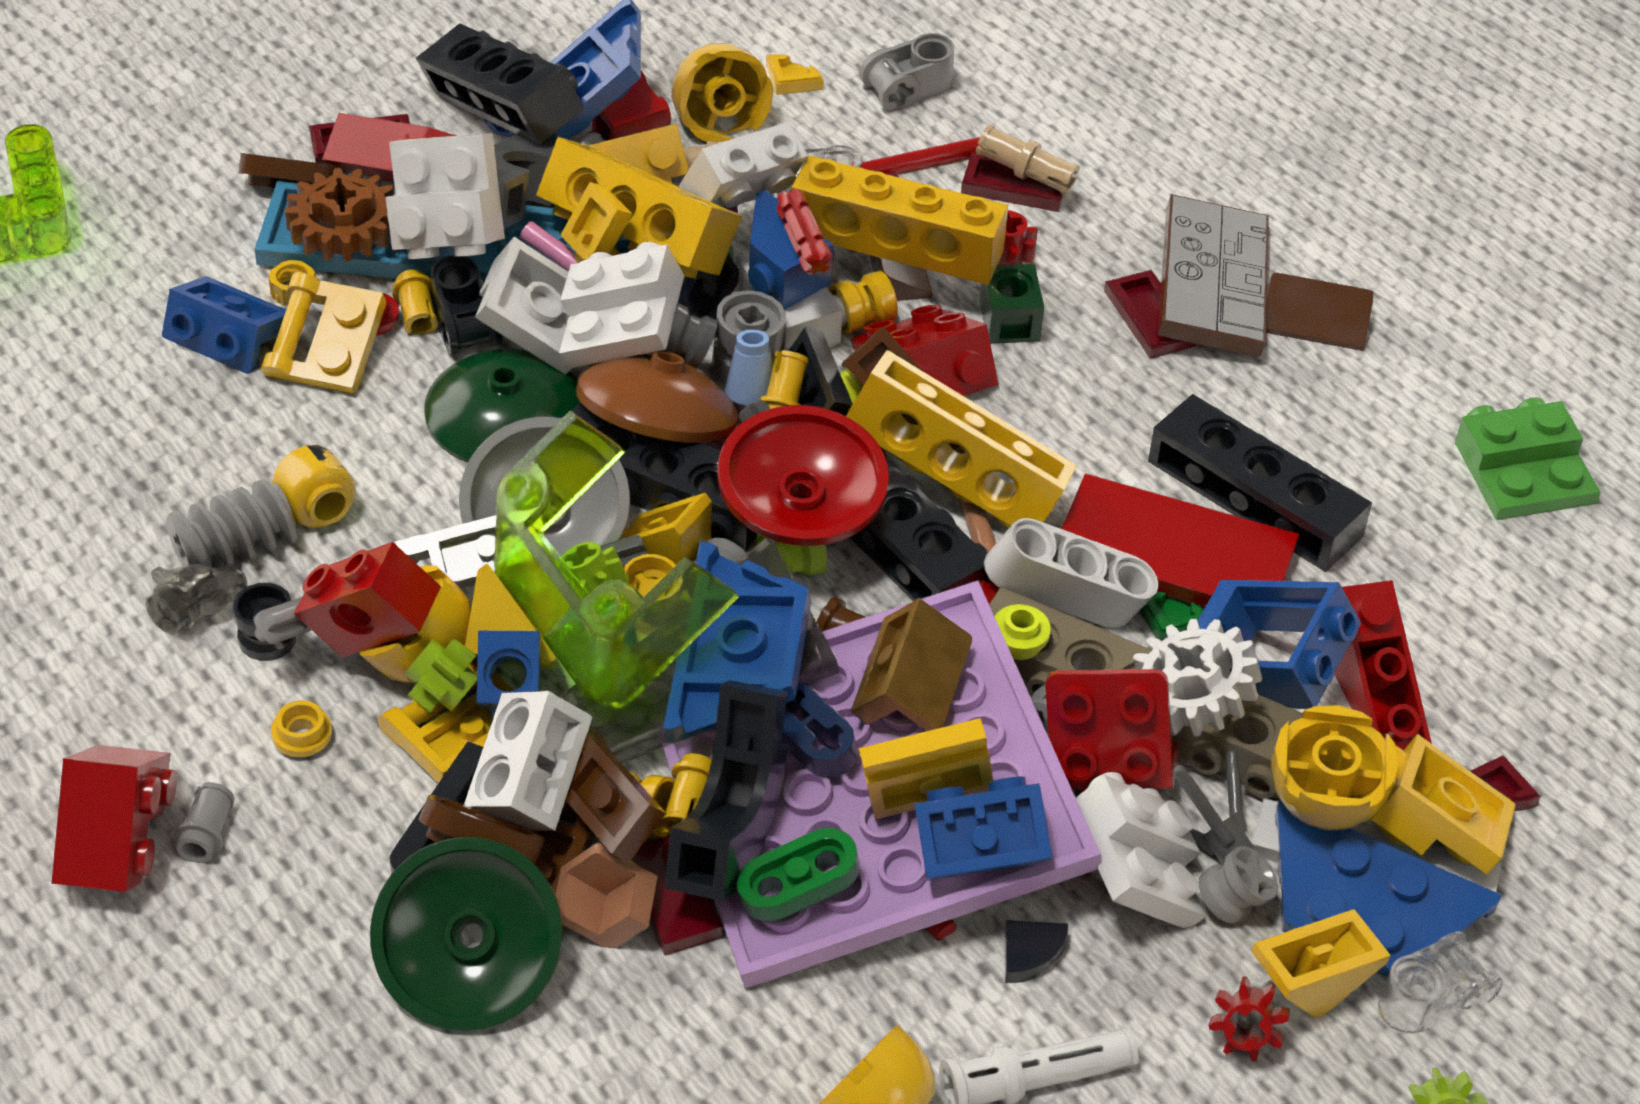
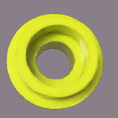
M1015 604L1002 608L994 616L1013 659L1025 660L1032 658L1049 641L1050 622L1046 615L1037 608L1029 605Z

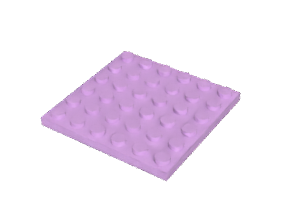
M979 581L922 599L972 636V643L943 727L981 718L987 738L986 744L990 756L993 780L1023 776L1026 779V785L1040 783L1052 861L927 881L916 811L912 810L879 819L874 818L859 748L926 732V730L898 710L870 724H867L850 712L884 617L908 604L805 638L798 682L809 686L848 721L854 731L858 757L855 765L848 772L837 777L826 778L810 772L788 751L777 809L760 855L817 829L835 828L844 831L854 840L860 861V871L854 883L847 889L780 920L763 921L749 915L742 905L738 890L725 901L715 900L745 989L1098 870L1097 865L1102 862L1100 851ZM672 681L644 690L670 772L674 764L680 762L685 754H700L712 759L716 730L715 728L677 743L667 742L663 726ZM785 708V712L788 711L801 722L803 721L801 708L795 712ZM819 736L816 737L819 750L828 747L834 751L840 747L839 743L835 746H830ZM826 865L820 871L826 872L837 865ZM769 891L764 897L776 895L781 891Z

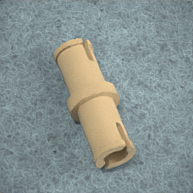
M988 125L978 141L980 145L976 148V154L985 156L1013 169L1014 176L1026 180L1030 177L1060 191L1064 195L1071 191L1078 176L1074 174L1079 173V165L1069 163L1041 150V144L1032 139L1026 143L996 129L992 125Z

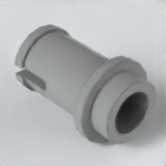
M214 782L203 783L202 787H197L195 799L186 822L181 823L174 833V840L177 844L176 850L184 859L190 862L206 863L211 860L213 855L221 852L224 842L221 832L235 801L233 793L227 787Z

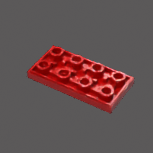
M1086 473L1061 528L1062 530L1142 559L1153 569L1157 576V592L1166 593V596L1206 607L1220 580L1284 581L1299 537L1297 533Z

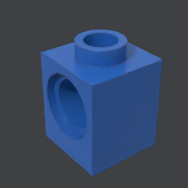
M478 630L477 704L480 710H491V719H493L502 693L541 692V636L539 631ZM505 662L521 664L527 673L523 685L517 690L510 692L502 691L495 687L493 684V674L498 666Z

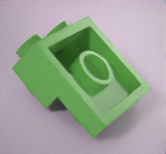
M1532 397L1524 400L1514 409L1495 411L1490 405H1482L1474 408L1466 416L1462 417L1455 445L1496 520L1592 505L1598 502L1601 492L1579 455L1584 438L1562 401L1545 404L1543 399Z

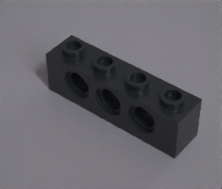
M459 23L416 57L434 92L442 99L539 145L584 109L575 91L578 89V82L567 67L562 64L555 65L542 59L537 53L532 52L530 54L520 50L509 41L504 43L497 40L484 30L479 32Z
M1195 394L1190 395L1154 426L1148 457L1149 463L1234 516L1299 534L1294 553L1324 572H1327L1364 537L1372 506L1371 501Z
M581 402L578 403L566 418V420L576 422L592 430L615 452L628 480L630 504L650 511L706 493L712 501L711 539H727L737 544L745 552L756 539L757 533L746 527L732 514L721 496L717 477L720 450L703 443L663 440L626 430L595 415Z
M882 449L889 472L888 489L884 504L869 525L849 538L912 601L975 581L980 582L983 580L986 583L990 582L984 566V561L988 554L986 548L980 543H975L956 525L950 513L945 509H939L921 491L918 483L911 476L904 475L887 458Z

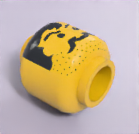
M305 445L291 451L275 469L272 485L277 483L286 496L294 520L308 528L325 527L338 522L345 516L353 504L356 493L352 475L331 450L319 445Z

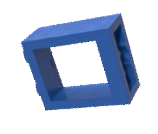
M1220 580L1197 621L1200 629H1207L1214 619L1220 620L1224 633L1234 627H1238L1241 630L1243 641L1252 640L1257 630L1304 632L1288 662L1258 661L1262 681L1255 684L1258 695L1294 709H1309L1318 705L1361 625L1356 611L1339 582Z

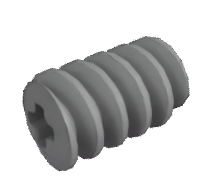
M264 479L253 483L252 495L243 487L234 489L231 494V503L222 495L212 497L210 512L201 503H195L190 505L188 519L180 511L171 512L167 517V530L171 544L188 577L191 575L190 565L195 563L206 576L213 574L212 557L218 555L227 568L233 567V549L237 547L241 549L248 560L254 559V541L259 539L269 552L277 550L276 533L280 531L290 544L298 542L295 520L286 496L277 483H274L272 487Z

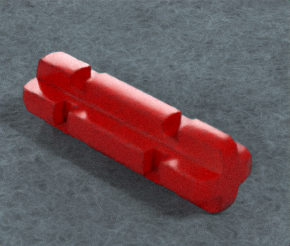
M794 189L789 193L782 191L777 196L779 204L776 209L781 220L785 223L784 227L796 254L800 256L799 261L803 270L810 275H814L819 271L826 273L831 268L829 260L832 254L827 243L823 240L824 236L812 210L808 207L809 203L804 193L798 189Z

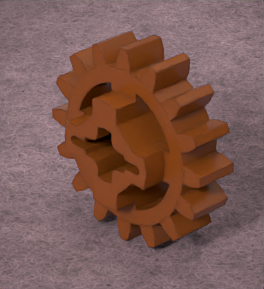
M335 168L333 175L329 176V178H326L319 172L314 173L315 183L311 185L300 181L297 183L298 194L287 195L288 208L284 209L287 231H290L291 242L294 245L303 243L305 254L310 255L321 250L324 261H329L333 258L334 254L342 255L345 262H350L353 253L360 251L362 255L368 258L372 256L371 246L376 245L383 248L389 246L388 235H390L385 197L393 196L394 188L392 185L381 186V177L376 174L366 180L362 178V169H356L352 172L351 176H348V174H343L340 168Z

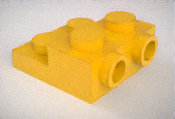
M1418 734L1404 750L1395 746L1399 765L1392 790L1385 804L1371 820L1379 825L1387 838L1398 845H1407L1420 855H1423L1437 839L1443 843L1447 852L1454 859L1465 865L1472 864L1488 875L1502 859L1516 804Z

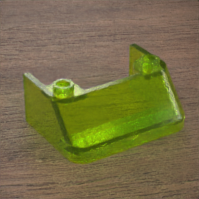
M569 411L503 477L499 484L496 496L493 565L500 581L535 629L540 632L541 637L585 697L604 708L618 709L630 703L739 596L733 588L687 557H684L644 597L632 585L618 579L605 581L588 594L543 532L625 452L616 442L572 411Z

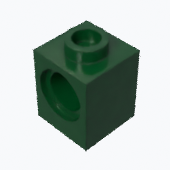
M1035 264L997 265L989 285L981 283L979 299L983 321L987 324L990 343L1040 342L1044 302Z

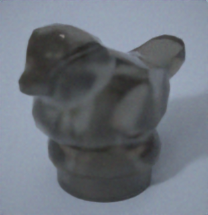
M193 564L170 570L157 567L151 571L152 579L157 586L154 588L153 594L146 601V609L157 627L168 634L176 635L184 629L188 630L194 627L199 619L215 616L228 603L234 602L237 594L248 586L247 578L241 568L235 565L212 568L206 565Z

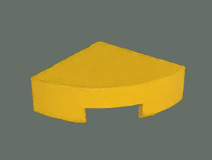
M766 55V67L776 95L823 90L824 79L815 67L809 65L808 69L793 63L788 55Z

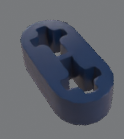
M798 682L795 700L787 702L785 708L793 712L801 708L803 721L801 722L792 713L785 712L781 744L789 745L788 751L815 775L826 778L840 776L848 772L855 765L858 757L853 728L848 721L809 686ZM819 736L830 746H835L839 743L840 747L834 751L828 747L819 750L816 737Z

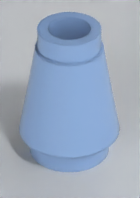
M745 330L736 337V345L725 393L731 399L738 412H741L750 403L759 400L761 396H766L773 359L769 345V336L760 330Z

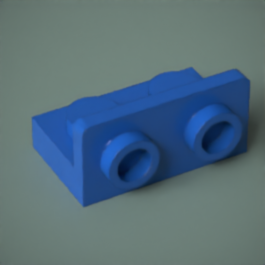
M205 276L169 289L162 337L248 374L256 368L260 345L266 344L267 341L278 336L286 309Z
M1017 776L989 782L988 792L964 795L963 787H947L927 792V802L915 803L927 881L1052 861L1040 783L1026 785L1025 777Z

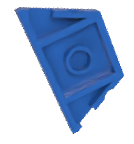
M621 0L550 62L555 65H564L574 75L578 82V89L575 91L584 109L548 138L557 140L560 137L569 140L574 135L580 134L590 125L592 119L612 102L623 98L630 87L641 78V11L632 0ZM483 119L489 128L499 136L511 137L516 135L499 125Z
M700 542L663 726L668 743H677L716 728L720 685L728 680L787 691L786 703L795 700L811 608L808 587L786 577L772 576L767 572L766 568L749 560L740 565L721 556L718 546L710 542Z
M1281 799L1277 804L1275 826L1278 828V874L1282 892L1280 906L1283 932H1288L1355 909L1391 955L1387 964L1378 970L1377 973L1399 982L1420 968L1422 961L1430 955L1439 954L1457 941L1459 934L1483 916L1488 918L1492 915L1499 904L1502 895L1351 828L1346 830H1323L1306 825L1290 814Z

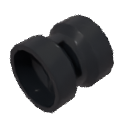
M256 583L241 590L234 599L233 613L238 627V644L241 651L249 658L259 661H272L285 656L296 643V636L270 644L266 640L263 642L259 641L254 634L256 626L253 619L258 612L292 600L288 591L280 585Z

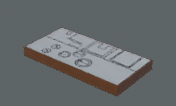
M1170 194L1165 219L1158 325L1159 336L1261 357L1266 342L1269 215Z

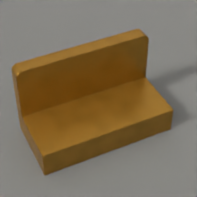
M920 598L884 617L850 712L867 724H870L898 710L926 731L942 728L972 643V636Z

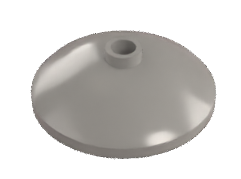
M527 418L513 422L494 432L477 448L470 458L460 484L459 509L462 524L537 505L541 501H550L556 507L555 513L550 517H540L552 561L561 558L568 549L583 542H596L601 546L621 539L629 515L630 496L628 480L615 452L592 430L562 418Z

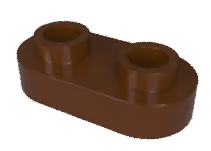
M240 153L238 173L249 174L248 185L275 188L279 179L313 184L315 183L314 173L319 172L326 178H329V176L333 175L334 169H341V166Z
M428 795L419 817V821L429 827L426 836L435 842L456 837L490 839L517 850L534 864L545 841L543 836L524 826L436 795Z

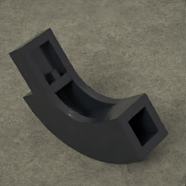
M728 680L720 685L715 740L709 774L701 797L691 814L670 830L664 889L725 901L738 890L737 879L743 866L760 855L777 809L787 762L789 745L781 744L787 691Z

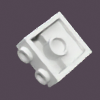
M788 121L702 148L679 187L721 207L725 205L727 208H732L744 202L755 200L756 193L763 189L774 194L790 187L797 178L796 174L808 155Z
M492 133L406 139L389 142L396 195L385 197L392 250L407 249L408 259H422L439 256V247L454 246L455 256H471L486 253V244L505 239Z
M513 237L491 265L479 294L483 299L475 318L566 375L571 369L566 367L559 355L569 315L560 301L568 271L516 237Z
M644 242L628 253L612 256L605 252H596L590 255L588 259L570 265L560 300L569 315V319L559 351V355L568 369L666 350L684 279V274L668 245L661 246L654 242Z
M1109 772L1096 777L1089 784L1088 788L1076 797V800L1100 851L1102 862L1097 865V868L1112 901L1180 928L1195 926L1206 915L1195 894L1198 891V885L1192 874L1185 868L1187 864L1201 854L1190 832L1193 829V823L1189 815L1175 801L1162 800L1156 789H1142L1136 784H1125L1123 777L1119 773Z

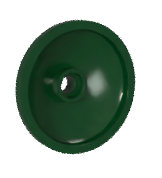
M495 349L476 353L448 367L432 383L424 403L426 426L432 438L443 450L457 459L468 463L477 448L494 432L506 425L533 417L566 419L580 402L576 394L578 379L570 370L565 375L526 350Z
M479 837L445 839L430 844L409 856L395 869L382 887L373 909L370 925V947L373 962L381 982L392 998L407 1012L428 1024L461 1031L480 1030L502 1024L516 1017L532 1005L543 993L556 970L563 942V921L560 906L553 888L545 875L532 861L517 850L503 843ZM478 924L483 930V940L478 946L468 948L462 941V932L466 926Z

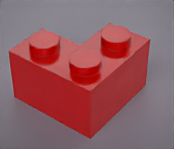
M97 745L63 758L51 884L127 892L141 884L143 876L150 875L155 857V843L153 839L147 838L148 823L150 820L162 815L165 806L172 805L176 794L177 773L175 770L169 769L171 753Z

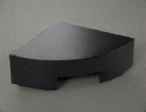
M1006 920L1005 983L1031 980L1036 977V974L1042 972L1059 959L1065 948L1068 923Z

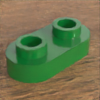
M822 828L753 858L743 866L737 879V888L744 909L756 919L775 921L847 889L854 883L860 871L856 844L842 830ZM826 865H837L826 872L820 871ZM769 891H781L776 895L764 897Z

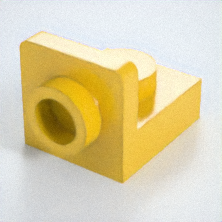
M589 182L560 236L576 251L574 257L579 263L588 259L590 255L596 252H605L612 256L619 255L621 253L614 246L630 220L632 213L606 186Z

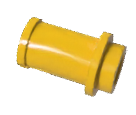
M415 269L400 273L392 286V295L401 306L406 333L409 334L413 331V334L417 335L435 332L438 328V319L431 300V279L422 271Z
M775 351L766 396H761L759 400L766 402L770 409L800 405L798 401L809 359L802 354L792 351Z
M690 753L685 754L680 762L674 764L671 773L675 782L665 811L667 814L661 820L662 826L668 831L673 827L675 820L679 823L687 818L697 805L707 781L712 759L700 754Z

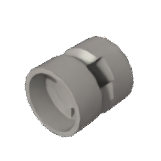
M746 290L734 292L723 298L717 308L716 320L718 323L714 336L711 370L714 377L726 386L737 335L742 331L752 329L765 332L769 336V345L774 363L775 351L781 352L786 313L782 304L772 296L762 292Z

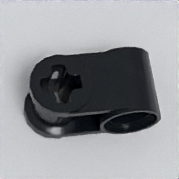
M448 255L437 260L431 268L432 300L441 337L449 356L458 354L459 348L490 342L492 346L501 345L502 334L475 318L483 299L479 294L484 284L475 262L466 256Z

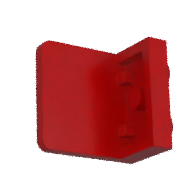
M927 305L911 311V318L896 323L894 320H881L870 323L864 327L865 333L851 338L852 348L856 350L879 329L884 327L926 374L962 396L999 385L987 324L967 318L961 312L952 313L942 310L940 305Z
M1159 669L1056 670L1048 675L1045 682L1048 738L1071 789L1084 792L1096 777L1109 772L1121 774L1125 784H1136L1142 789L1153 788L1158 790L1173 788L1176 779L1173 769L1180 764L1179 740H1172L1169 681L1165 672Z

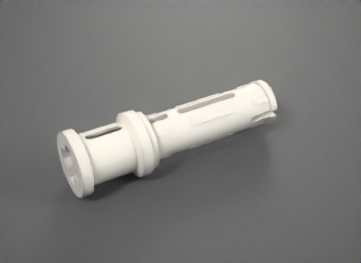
M1125 1027L1115 1032L1065 1041L1060 1044L1018 1053L1011 1047L1000 1046L995 1047L989 1056L957 1062L953 1057L944 1058L940 1061L939 1078L948 1104H986L1000 1100L1004 1104H1016L1019 1102V1099L1024 1098L1025 1091L1078 1081L1083 1078L1119 1070L1135 1069L1139 1063V1055L1135 1038L1130 1029Z

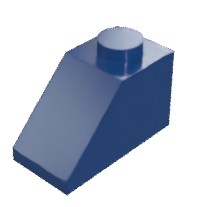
M763 189L756 193L750 238L748 278L755 291L772 296L782 304L785 310L831 284L833 244L824 237L823 240L827 243L832 254L829 260L831 268L826 273L820 271L814 275L806 273L799 261L800 256L796 254L786 232L785 223L777 212L778 200Z

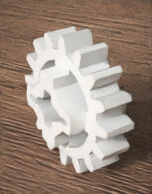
M1190 619L1187 630L1179 632L1171 624L1166 627L1168 638L1161 641L1157 638L1149 637L1146 642L1150 653H1138L1133 656L1136 669H1159L1165 672L1168 677L1171 735L1175 736L1183 726H1190L1194 737L1200 736L1203 724L1212 723L1219 731L1225 729L1224 716L1231 714L1232 716L1242 718L1245 712L1241 701H1256L1258 698L1255 684L1262 681V674L1254 645L1251 640L1243 641L1241 630L1238 627H1234L1224 633L1220 620L1214 619L1207 629H1200L1197 620Z

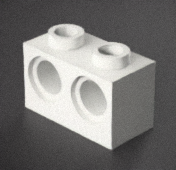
M550 691L502 693L464 805L514 822L532 831H555L593 716Z

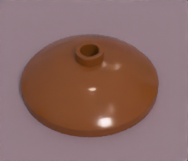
M656 351L653 354H641L596 363L580 374L576 387V394L580 402L595 415L626 430L658 439L689 443L717 441L728 437L736 428L738 411L722 388L701 370L684 363L685 360L681 356L667 351Z

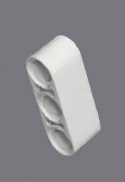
M1030 518L1018 519L989 551L984 561L985 571L989 579L999 588L1002 586L1049 607L1108 628H1118L1126 625L1157 593L1158 580L1155 572L1142 559Z

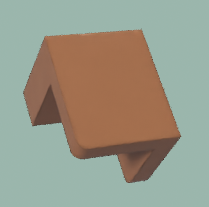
M594 844L561 867L555 895L560 906L563 925L602 947L617 948L649 927L658 876L631 860L627 863L612 855L603 844Z

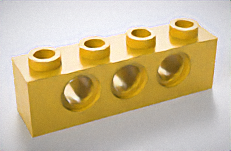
M560 137L557 138L536 193L537 196L555 204L552 213L569 220L589 182L604 185L632 213L621 236L630 240L627 249L634 250L644 242H654L661 246L668 245L684 276L696 278L698 271L720 275L741 221V215L591 146Z
M810 155L805 160L791 187V191L798 189L804 193L809 203L808 207L812 210L823 236L836 247L989 285L1004 251L1008 214L1007 204Z
M888 350L869 375L846 417L866 429L879 446L902 459L908 468L920 474H927L948 487L960 500L974 503L991 513L1008 529L1018 519L1022 518L1035 519L1044 523L1077 467L1071 461ZM901 414L913 417L918 425L908 423ZM949 443L959 445L966 454L956 452L950 447ZM996 472L1008 475L1014 483L1002 480Z

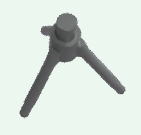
M1229 750L1226 753L1229 817L1222 821L1184 766L1177 765L1173 769V774L1180 782L1182 788L1211 828L1205 834L1195 829L1190 830L1196 845L1210 855L1215 853L1222 865L1224 864L1225 857L1238 846L1250 848L1253 846L1245 834L1247 827L1242 806L1238 753L1235 750Z

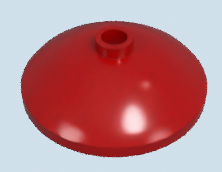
M791 405L762 411L738 425L728 436L721 449L717 477L719 490L726 506L746 527L759 535L777 542L798 546H817L844 540L855 535L871 523L884 504L888 489L889 472L886 458L879 444L857 422L828 409L807 405Z

